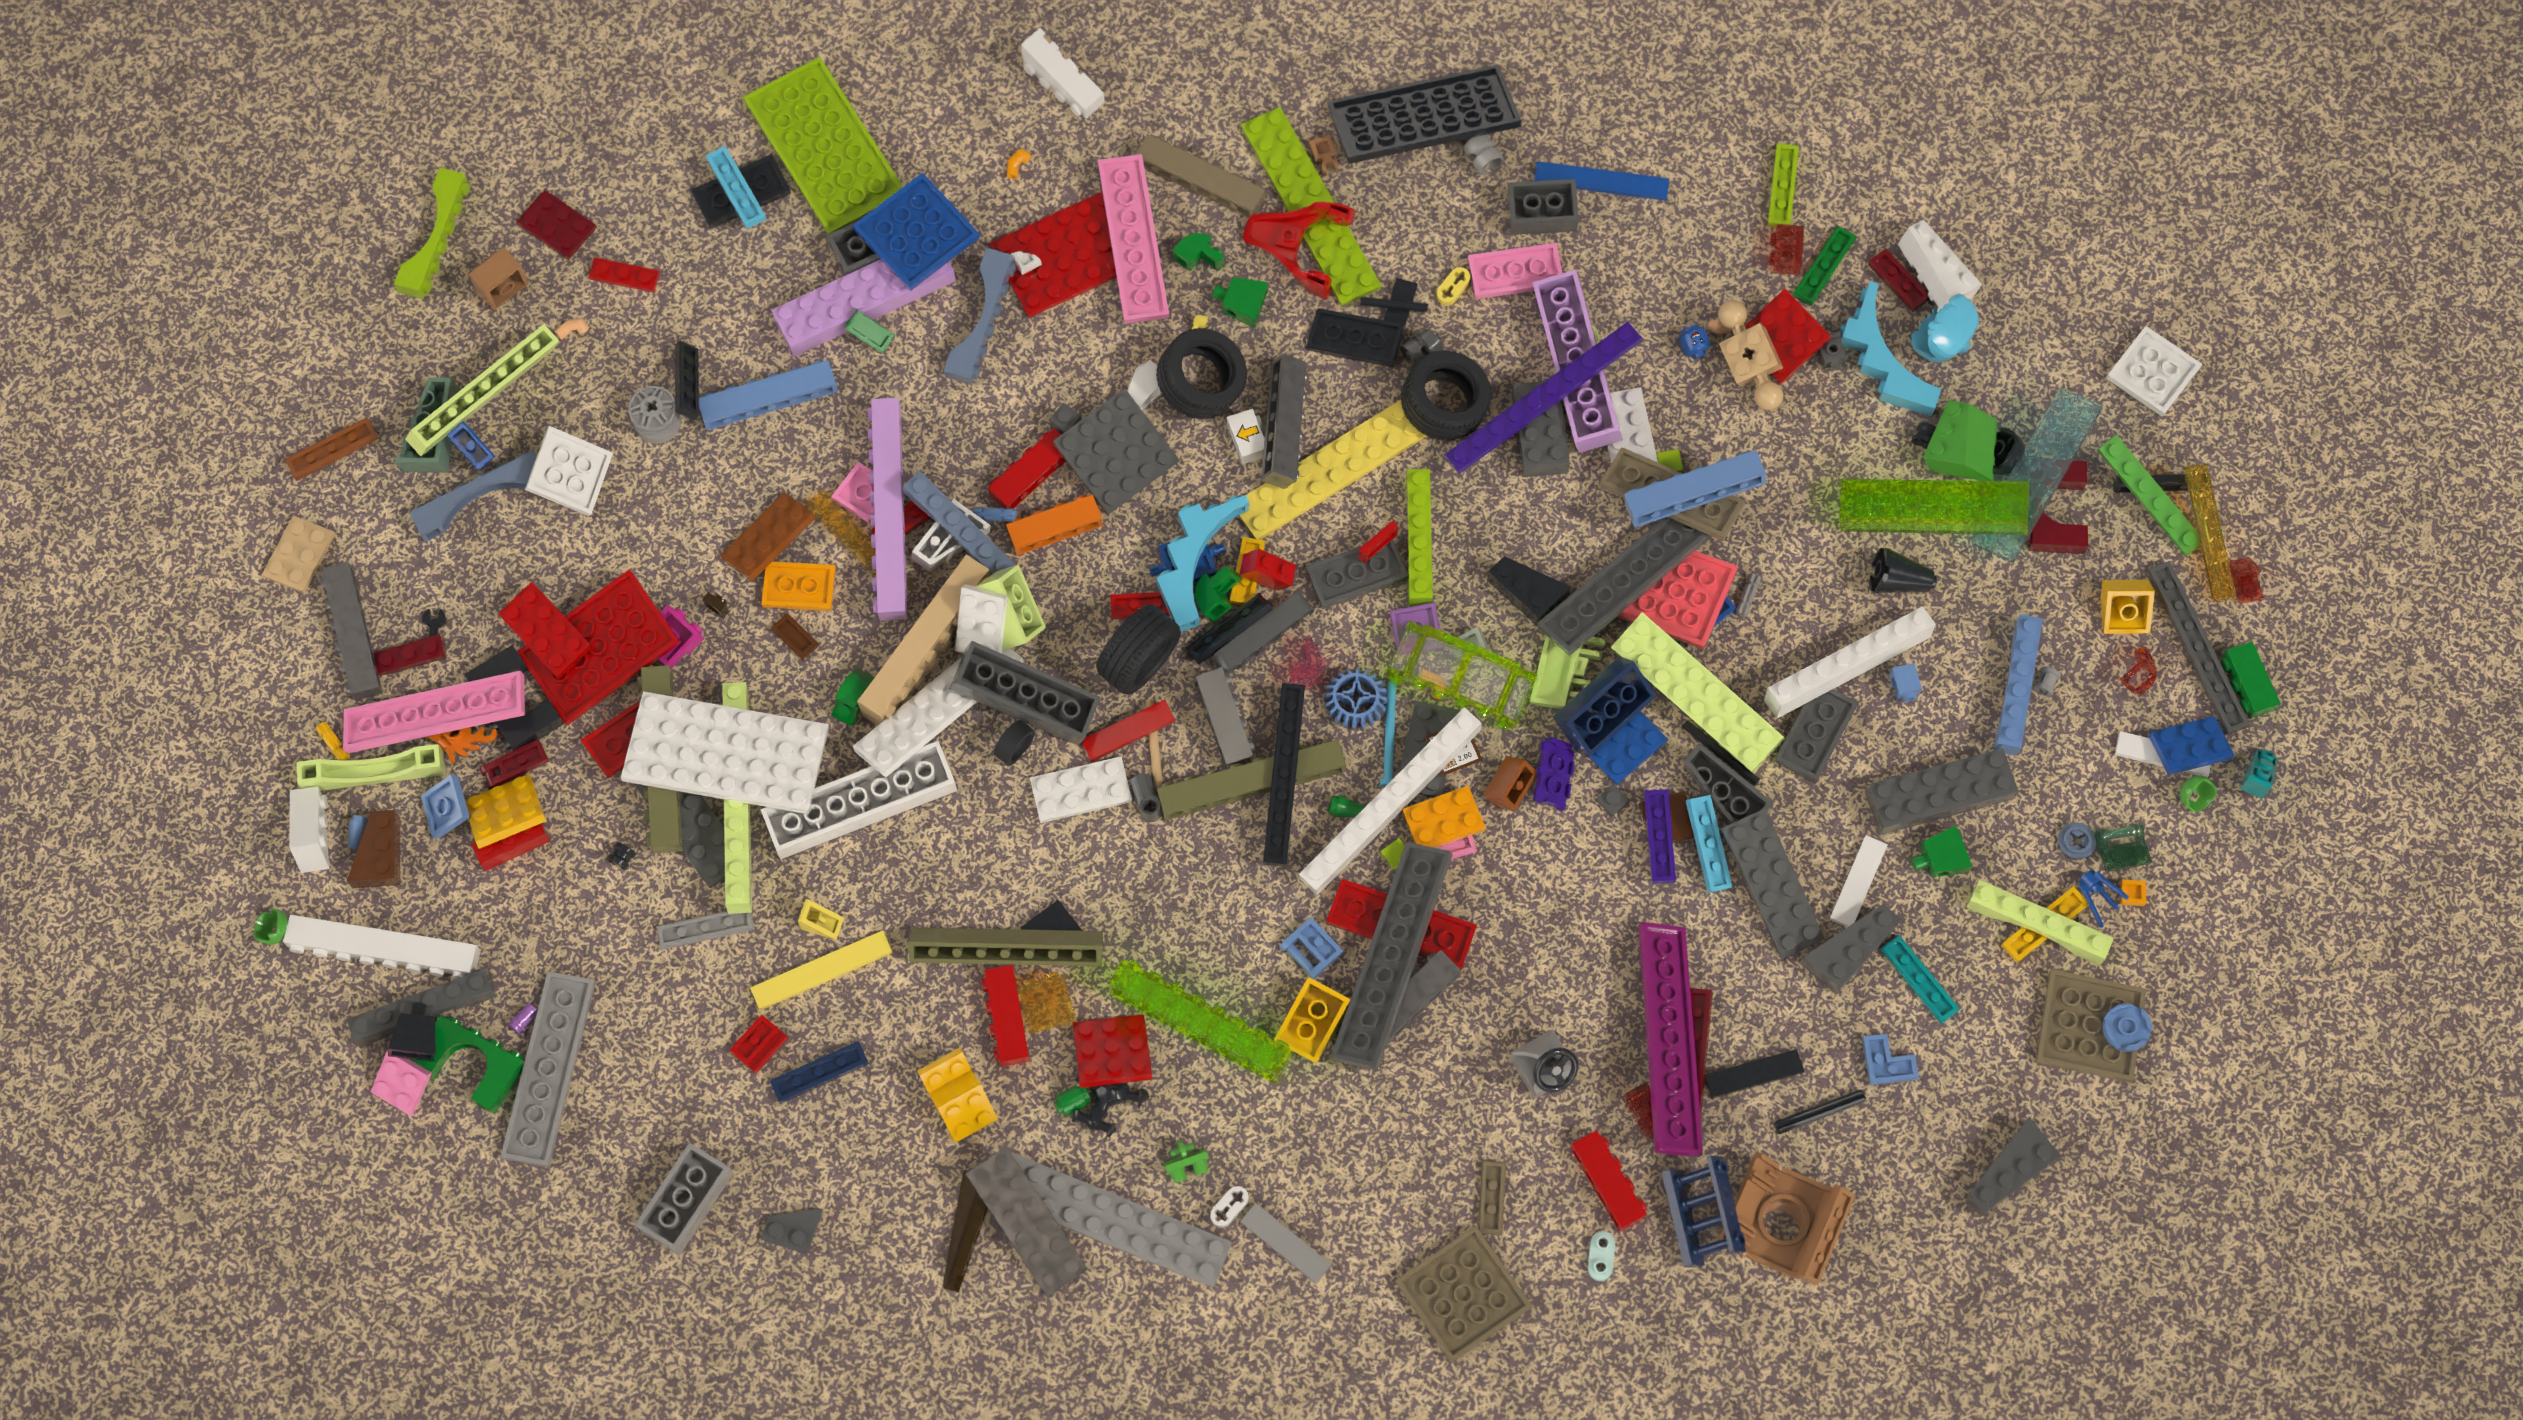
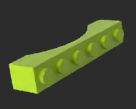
M439 167L432 185L437 201V219L434 230L423 248L411 259L401 264L394 282L398 293L424 299L425 294L430 293L432 289L431 279L433 274H437L439 271V258L447 250L448 243L446 240L448 235H452L454 232L455 217L461 214L463 196H467L470 191V183L464 173Z
M1407 469L1406 475L1409 607L1428 604L1433 601L1430 469Z

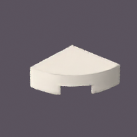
M1022 251L1011 254L1014 263L1022 275L1042 265L1041 260L1034 254L1022 253Z

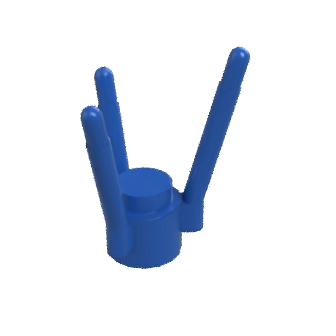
M2090 870L2079 879L2081 886L2078 888L2084 894L2099 927L2103 928L2104 924L2089 893L2091 892L2095 895L2099 892L2115 910H2119V907L2103 890L2104 885L2102 883L2124 899H2128L2129 896L2104 878L2099 871Z

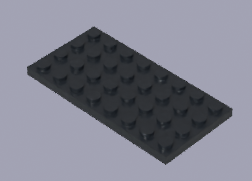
M1498 64L1327 101L1328 109L1348 164L1522 127L1521 118Z

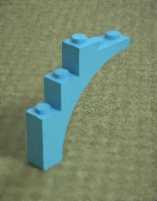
M1870 281L1868 288L1862 289L1859 301L1863 302L1862 307H1857L1854 317H1849L1847 324L1841 325L1839 332L1844 347L1861 352L1858 365H1861L1859 373L1881 379L1877 391L1882 393L1880 401L1932 417L1941 388L1928 384L1911 374L1895 359L1887 348L1879 331L1876 318V295L1879 283Z
M1239 495L1233 496L1226 503L1208 506L1205 511H1202L1200 504H1189L1178 512V520L1186 537H1177L1171 540L1170 544H1167V552L1175 570L1163 571L1159 574V577H1156V581L1170 617L1179 625L1181 632L1199 626V615L1193 596L1194 573L1199 557L1207 543L1220 528L1233 518L1249 511V501L1246 495L1241 497Z

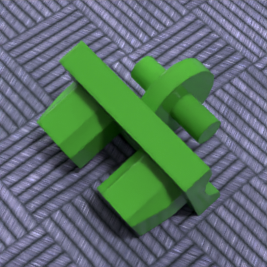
M1180 1139L1177 1141L1178 1148L1170 1150V1154L1172 1157L1181 1155V1157L1163 1163L1166 1172H1169L1173 1181L1178 1183L1187 1179L1183 1168L1192 1164L1196 1175L1208 1172L1206 1159L1209 1157L1204 1148L1187 1154L1186 1152L1195 1150L1193 1143L1183 1145Z

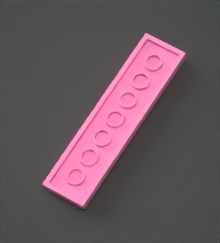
M1142 154L1098 160L1124 324L1169 318Z
M521 671L344 709L343 750L348 754L525 715L524 674Z

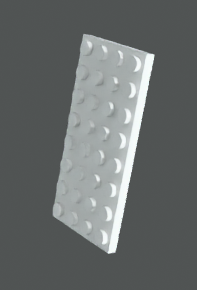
M643 691L621 780L809 814L829 725Z

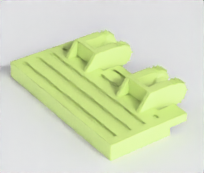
M1546 636L1530 703L1542 707L1562 709L1579 693L1573 692L1574 687L1584 689L1591 682L1590 680L1574 678V676L1585 678L1589 660L1599 661L1602 658V654L1598 651L1583 649L1584 645L1602 648L1605 646L1606 641L1602 638L1592 637L1569 656Z

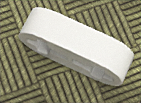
M1240 1186L1232 1187L1213 1207L1210 1214L1211 1222L1219 1228L1227 1227L1247 1205L1249 1198L1247 1191ZM1241 1192L1243 1194L1242 1203L1237 1201L1233 1206L1229 1205L1233 1201V1193L1238 1195ZM1228 1208L1229 1211L1226 1213L1227 1220L1221 1219L1219 1222L1216 1221V1212L1222 1213Z

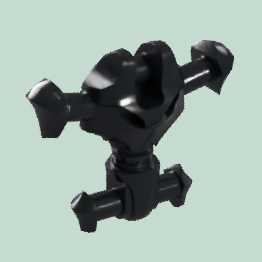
M1077 1074L1075 1081L1079 1083V1075ZM1128 1083L1089 1087L1097 1102L1094 1106H1091L1089 1115L1081 1112L1080 1108L1073 1111L1072 1122L1080 1121L1092 1131L1101 1130L1107 1133L1106 1137H1111L1117 1130L1116 1123L1110 1124L1104 1121L1109 1115L1107 1111L1109 1107L1116 1104H1125L1126 1100L1138 1102V1108H1140L1142 1103L1150 1098V1095L1144 1088L1141 1089L1140 1093L1129 1091Z

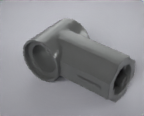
M1149 773L1135 775L1130 779V783L1140 809L1141 817L1146 822H1155L1161 817L1162 812ZM1148 806H1154L1156 807V810L1153 812H1146L1145 808Z

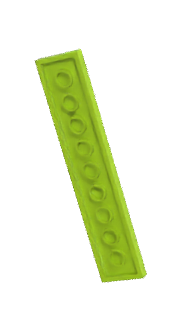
M1281 107L1241 124V129L1288 212L1305 208L1315 202L1335 203ZM1326 218L1310 225L1304 232L1303 239L1322 273L1330 276L1332 279V291L1341 307L1382 288L1381 283L1348 226L1338 225Z

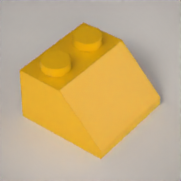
M2102 580L2100 600L2104 634L2150 633L2155 591L2149 580Z

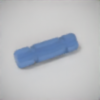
M976 507L973 509L974 514L987 521L1004 520L1005 522H1013L1017 518V511L1015 509Z

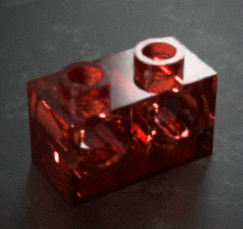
M1777 224L1775 232H1771L1770 245H1774V251L1769 254V265L1773 266L1772 273L1800 274L1804 226ZM1782 238H1788L1791 241L1785 242L1782 240ZM1781 258H1787L1790 262H1784Z
M1646 1082L1625 1093L1623 1100L1646 1140L1649 1141L1654 1138L1651 1093L1650 1087Z

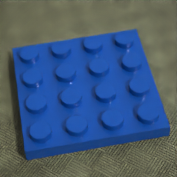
M923 172L853 225L854 231L910 291L980 238V233Z

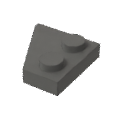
M818 1208L771 1215L768 1217L761 1240L808 1255L823 1214V1209Z

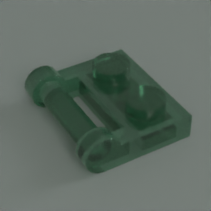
M2141 823L2132 824L2131 827L2108 831L2099 829L2095 831V839L2105 872L2135 868L2152 863L2144 838V827ZM2133 836L2135 841L2113 846L2108 844V840Z

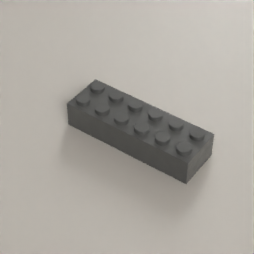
M971 641L965 648L949 688L954 692L1076 745H1079L1085 739L1101 698L974 641Z
M2003 748L1871 783L1865 790L1879 835L2014 800L2019 792Z

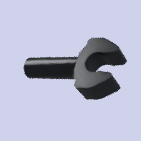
M427 609L422 617L423 624L429 627V637L438 635L439 628L442 625H446L447 618L442 609L439 610V617L436 621L431 620L430 609Z

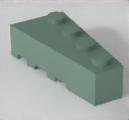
M428 378L418 403L419 409L416 416L413 415L410 424L412 426L410 430L460 391V388L451 378ZM448 435L422 456L405 440L407 436L404 437L402 451L395 460V463L403 471L448 473L452 442L448 439Z

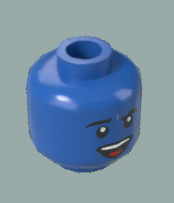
M1697 324L1682 329L1678 337V342L1684 356H1693L1694 360L1707 355L1706 350L1711 346L1705 328L1698 327Z

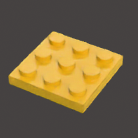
M530 774L518 777L511 782L496 786L489 791L474 795L465 800L470 817L469 822L479 849L546 821Z

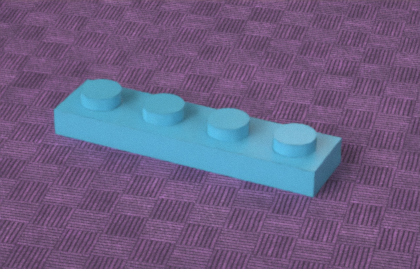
M726 146L705 155L745 228L749 229L767 220Z
M1711 795L1686 800L1707 892L1732 888Z

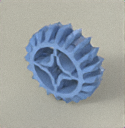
M1357 667L1355 673H1351V670L1348 668L1346 669V675L1339 671L1338 679L1331 678L1332 685L1326 686L1328 693L1324 695V699L1328 701L1325 703V708L1331 709L1329 716H1336V724L1344 720V728L1348 726V723H1352V729L1355 730L1357 724L1360 723L1361 728L1365 729L1366 721L1372 726L1374 725V719H1381L1380 712H1385L1386 710L1384 704L1387 703V698L1384 695H1386L1387 690L1381 688L1383 686L1382 680L1376 681V674L1369 677V670L1366 669L1361 674L1360 669ZM1353 683V687L1350 690L1338 693L1344 686ZM1360 684H1363L1370 688L1374 695H1370V692L1363 691L1361 689ZM1355 690H1357V695L1359 696L1356 707H1354L1355 701H1353ZM1338 702L1348 705L1351 708V713L1341 708ZM1373 704L1366 712L1359 713L1361 707Z

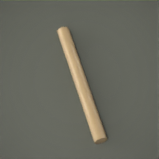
M1153 699L1145 700V709L1154 705ZM1155 731L1149 734L1148 737L1154 789L1157 790L1163 784L1158 733Z

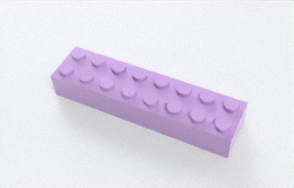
M880 259L771 311L776 325L793 357L848 332L844 327L856 309L874 320L955 282L956 279L954 270L950 262H948L910 291Z
M1576 270L1532 282L1556 373L1597 344L1583 289ZM1603 369L1563 398L1574 442L1579 453L1623 440Z

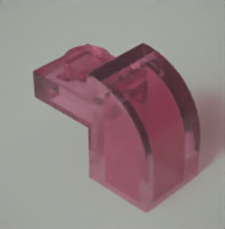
M1312 637L1303 639L1306 661L1289 663L1291 684L1305 685V690L1318 685L1326 671V657L1320 658L1318 644H1313Z

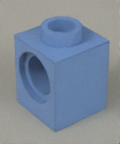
M1915 663L1891 669L1889 678L1892 688L1896 690L1894 691L1896 701L1903 699L1904 702H1911L1917 699L1922 686Z

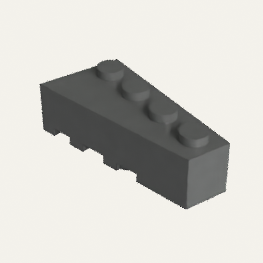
M1700 743L1684 761L1683 767L1705 796L1711 795L1713 806L1728 825L1765 808L1767 813L1772 809L1773 802Z
M2029 1117L1965 1199L1981 1218L2056 1162L2061 1155Z

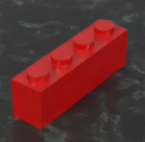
M1055 428L1050 432H1045L1034 447L1027 448L1017 462H1012L1005 470L1006 472L1002 476L995 477L990 482L988 487L989 496L1004 509H1014L1066 462L1052 444L1061 434Z
M1013 965L984 970L985 977L981 978L983 992H988L989 1000L985 1001L987 1015H992L993 1023L989 1024L991 1038H996L997 1046L993 1047L995 1061H1000L1001 1067L1030 1062Z
M1596 1130L1572 1143L1570 1149L1620 1233L1645 1219L1647 1207L1642 1198L1637 1199L1633 1190L1635 1187L1628 1176L1624 1177L1620 1170L1622 1169V1164L1616 1155L1612 1156L1608 1149L1610 1144L1604 1134L1600 1135Z

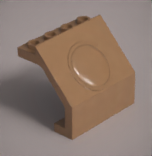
M1755 1151L1734 1201L1741 1232L1746 1241V1252L1738 1254L1791 1278L1818 1286L1856 1195L1843 1186L1834 1184V1187L1812 1180L1779 1165L1763 1153ZM1774 1210L1790 1214L1799 1225L1798 1236L1787 1241L1772 1237L1765 1229L1763 1217L1768 1212ZM1724 1227L1718 1241L1726 1238Z

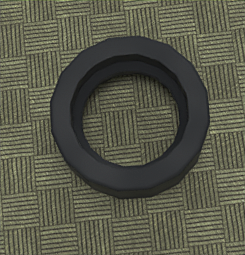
M1021 720L1015 721L999 738L993 755L1006 765H1013L1031 745L1035 731Z

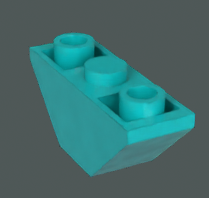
M2257 748L2243 777L2240 789L2262 799L2273 785L2279 758L2275 757V754L2271 751Z

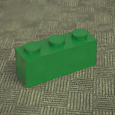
M2253 641L2227 649L2222 656L2221 664L2224 671L2229 672L2232 678L2230 681L2234 692H2238L2241 698L2240 705L2244 713H2247L2249 718L2252 719L2276 711L2281 702Z

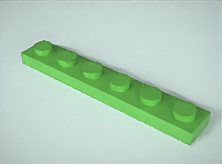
M2117 435L2111 437L2097 449L2185 556L2189 555L2205 541Z

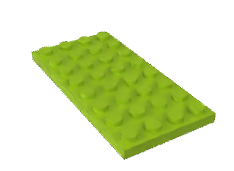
M821 57L804 64L743 97L746 106L828 235L859 221L903 187Z

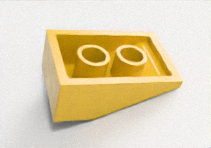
M1308 977L1274 1041L1317 1063L1344 1020L1351 999Z

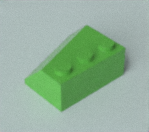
M1948 400L1923 456L1929 469L1936 473L1993 483V465H1995L1994 446L1996 445L1998 421L1969 403Z

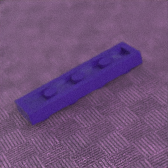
M1668 789L1645 790L1644 802L1651 884L1675 883L1676 872Z

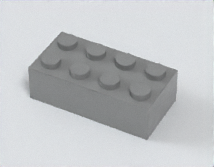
M689 1143L634 1226L639 1232L680 1256L733 1176V1171L729 1166Z

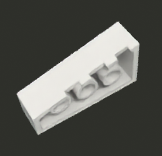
M1039 28L1021 44L1024 70L1031 76L1033 74L1039 78L1040 84L1045 89L1051 88L1060 102H1067L1076 116L1082 115L1087 119L1105 102L1104 92L1084 72L1079 74L1075 63L1070 58L1065 60L1058 50L1059 47L1054 42L1049 44L1044 38L1045 32Z
M1925 220L1910 226L1899 241L1898 245L1910 266L1916 268L1918 272L1917 278L1920 283H1924L1929 290L1927 295L1930 300L1935 301L1939 307L1937 309L1938 313L1945 304H1950L1949 299L1957 294H1962L1967 299L1972 300L1982 285Z

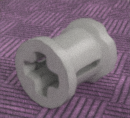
M2042 667L2040 670L2041 676L2038 683L2034 685L2033 690L2046 697H2052L2054 685L2060 679L2061 674L2053 668Z

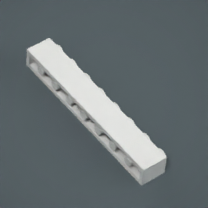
M1922 606L1768 687L1764 701L1775 717L1779 718L1931 638L1936 624Z
M290 915L283 943L294 953L303 954L304 950L312 951V954L324 958L327 957V954L336 955V958L342 961H350L351 958L359 959L360 963L366 965L380 962L383 963L382 966L390 969H397L398 965L404 966L407 971L420 973L421 969L428 970L429 974L442 977L444 973L453 974L452 977L455 979L476 972L481 952L478 946L474 944Z

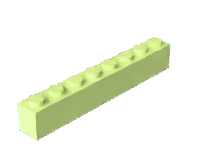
M543 324L410 430L405 440L420 456L424 455L460 423L465 422L554 350L559 340Z

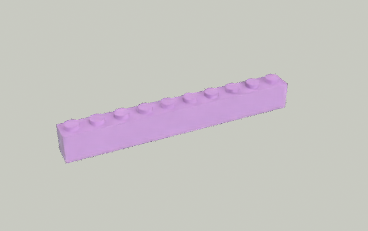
M899 398L871 399V407L867 408L868 421H872V428L868 429L869 442H873V449L869 450V463H873V471H869L870 484H874V492H870V504L874 506L875 513L870 514L871 527H875V534L871 535L872 548H876V556H872V569L876 570V577L872 578L873 591H877V599H873V611L878 613L880 621L908 619L904 493L902 492L901 405Z

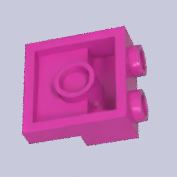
M667 604L661 611V614L681 643L659 660L664 665H669L672 669L686 653L690 655L705 638L701 635L703 630L694 621L689 624L685 620L687 615L679 607L673 609Z

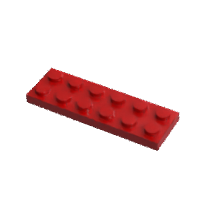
M1342 878L1326 924L1372 940L1388 894ZM1433 910L1418 956L1427 958L1431 953L1435 952L1437 954L1441 950L1462 971L1477 924Z

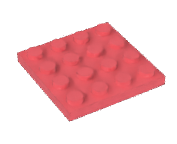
M1694 551L1620 613L1617 618L1633 623L1643 612L1671 638L1704 650L1738 571V566Z

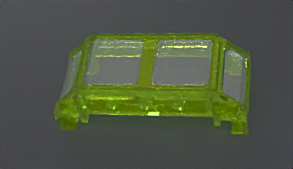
M1412 621L1407 622L1402 639L1386 671V675L1390 677L1389 680L1395 684L1402 685L1403 682L1408 683L1409 681L1411 682L1410 686L1423 691L1424 688L1433 691V696L1445 700L1446 697L1454 700L1453 704L1458 707H1465L1467 709V706L1474 708L1476 709V714L1488 718L1489 715L1493 716L1494 720L1497 721V726L1508 731L1510 728L1516 729L1538 676L1532 671L1522 669V665L1434 627L1428 625L1422 627Z

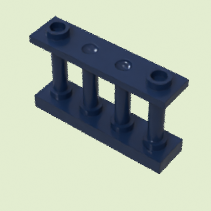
M1707 1156L1708 1167L1684 1175L1682 1170L1669 1169L1661 1172L1683 1265L1686 1268L1705 1266L1703 1260L1705 1255L1729 1248L1730 1253L1746 1252V1241L1741 1232L1727 1175L1728 1167L1722 1156ZM1711 1176L1714 1186L1713 1191L1688 1198L1686 1189L1688 1183ZM1717 1200L1720 1211L1719 1215L1694 1222L1692 1208ZM1723 1224L1726 1235L1725 1239L1700 1246L1697 1235L1699 1231Z

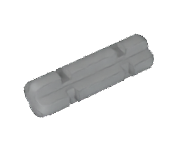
M1750 573L1748 576L1747 584H1745L1735 611L1741 617L1748 615L1749 606L1752 604L1761 580L1759 575Z

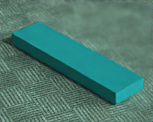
M1900 935L1880 948V951L1940 1024L1960 1010Z

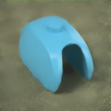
M1962 294L1951 297L1949 299L1950 304H1945L1939 310V313L1937 312L1939 307H1934L1933 313L1928 314L1927 318L1923 319L1922 324H1919L1918 331H1914L1911 335L1913 349L1930 362L1942 363L1948 361L1958 353L1963 354L1971 346L1969 341L1973 338L1979 324L1978 312H1976V307L1972 304L1971 300Z

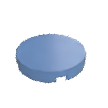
M2124 1003L2118 1004L2108 1011L2103 1019L2102 1030L2105 1039L2111 1046L2120 1051L2131 1052L2140 1049L2147 1043L2152 1032V1024L2149 1016L2142 1008Z

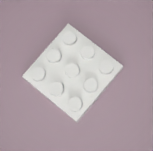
M2145 326L2109 372L2106 379L2163 417L2201 368L2202 363Z
M549 426L545 432L525 490L590 516L613 453Z

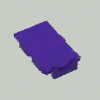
M1553 737L1541 741L1533 797L1535 802L1541 804L1543 802L1561 811L1565 809L1566 800L1570 798L1572 785L1569 784L1570 776H1573L1575 761L1572 762L1574 751L1570 750L1572 749V744Z

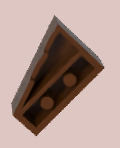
M395 810L371 811L347 879L348 884L352 888L400 885L401 817Z

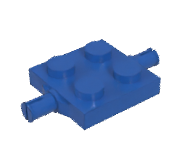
M1170 542L1158 546L1162 564L1149 568L1152 577L1166 570H1175L1167 552V544H1170ZM1207 543L1199 557L1193 583L1199 581L1205 573L1211 577L1216 575L1217 570L1213 562V556L1226 552L1223 543L1212 547Z

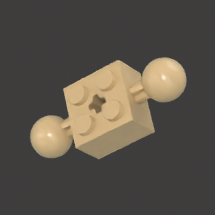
M1737 300L1726 301L1718 311V318L1724 327L1732 329L1734 336L1719 343L1736 383L1744 387L1755 382L1757 385L1754 392L1756 404L1763 410H1774L1783 401V391L1777 383L1769 381L1767 375L1782 369V363L1766 328L1759 323L1746 329L1744 324L1747 319L1746 307ZM1749 352H1755L1752 354L1753 359L1747 358Z

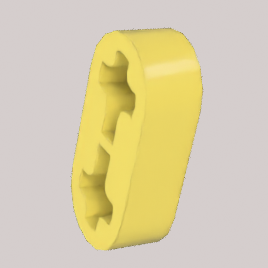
M1462 267L1455 268L1437 290V300L1440 304L1444 306L1452 305L1470 283V273L1467 269ZM1461 275H1464V281L1460 280L1457 283V285H1455L1454 283L1456 282V276L1459 277ZM1450 288L1453 289L1451 291V298H1443L1442 292L1447 293Z

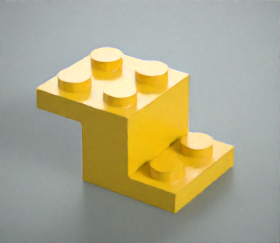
M960 1047L917 1070L955 1143L998 1120L980 1082L973 1073Z

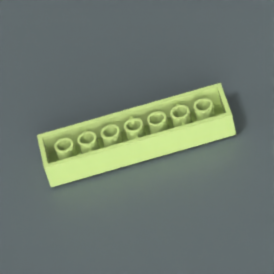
M1643 612L1611 646L1621 657L1634 661L1647 680L1751 772L1754 773L1784 740V736Z

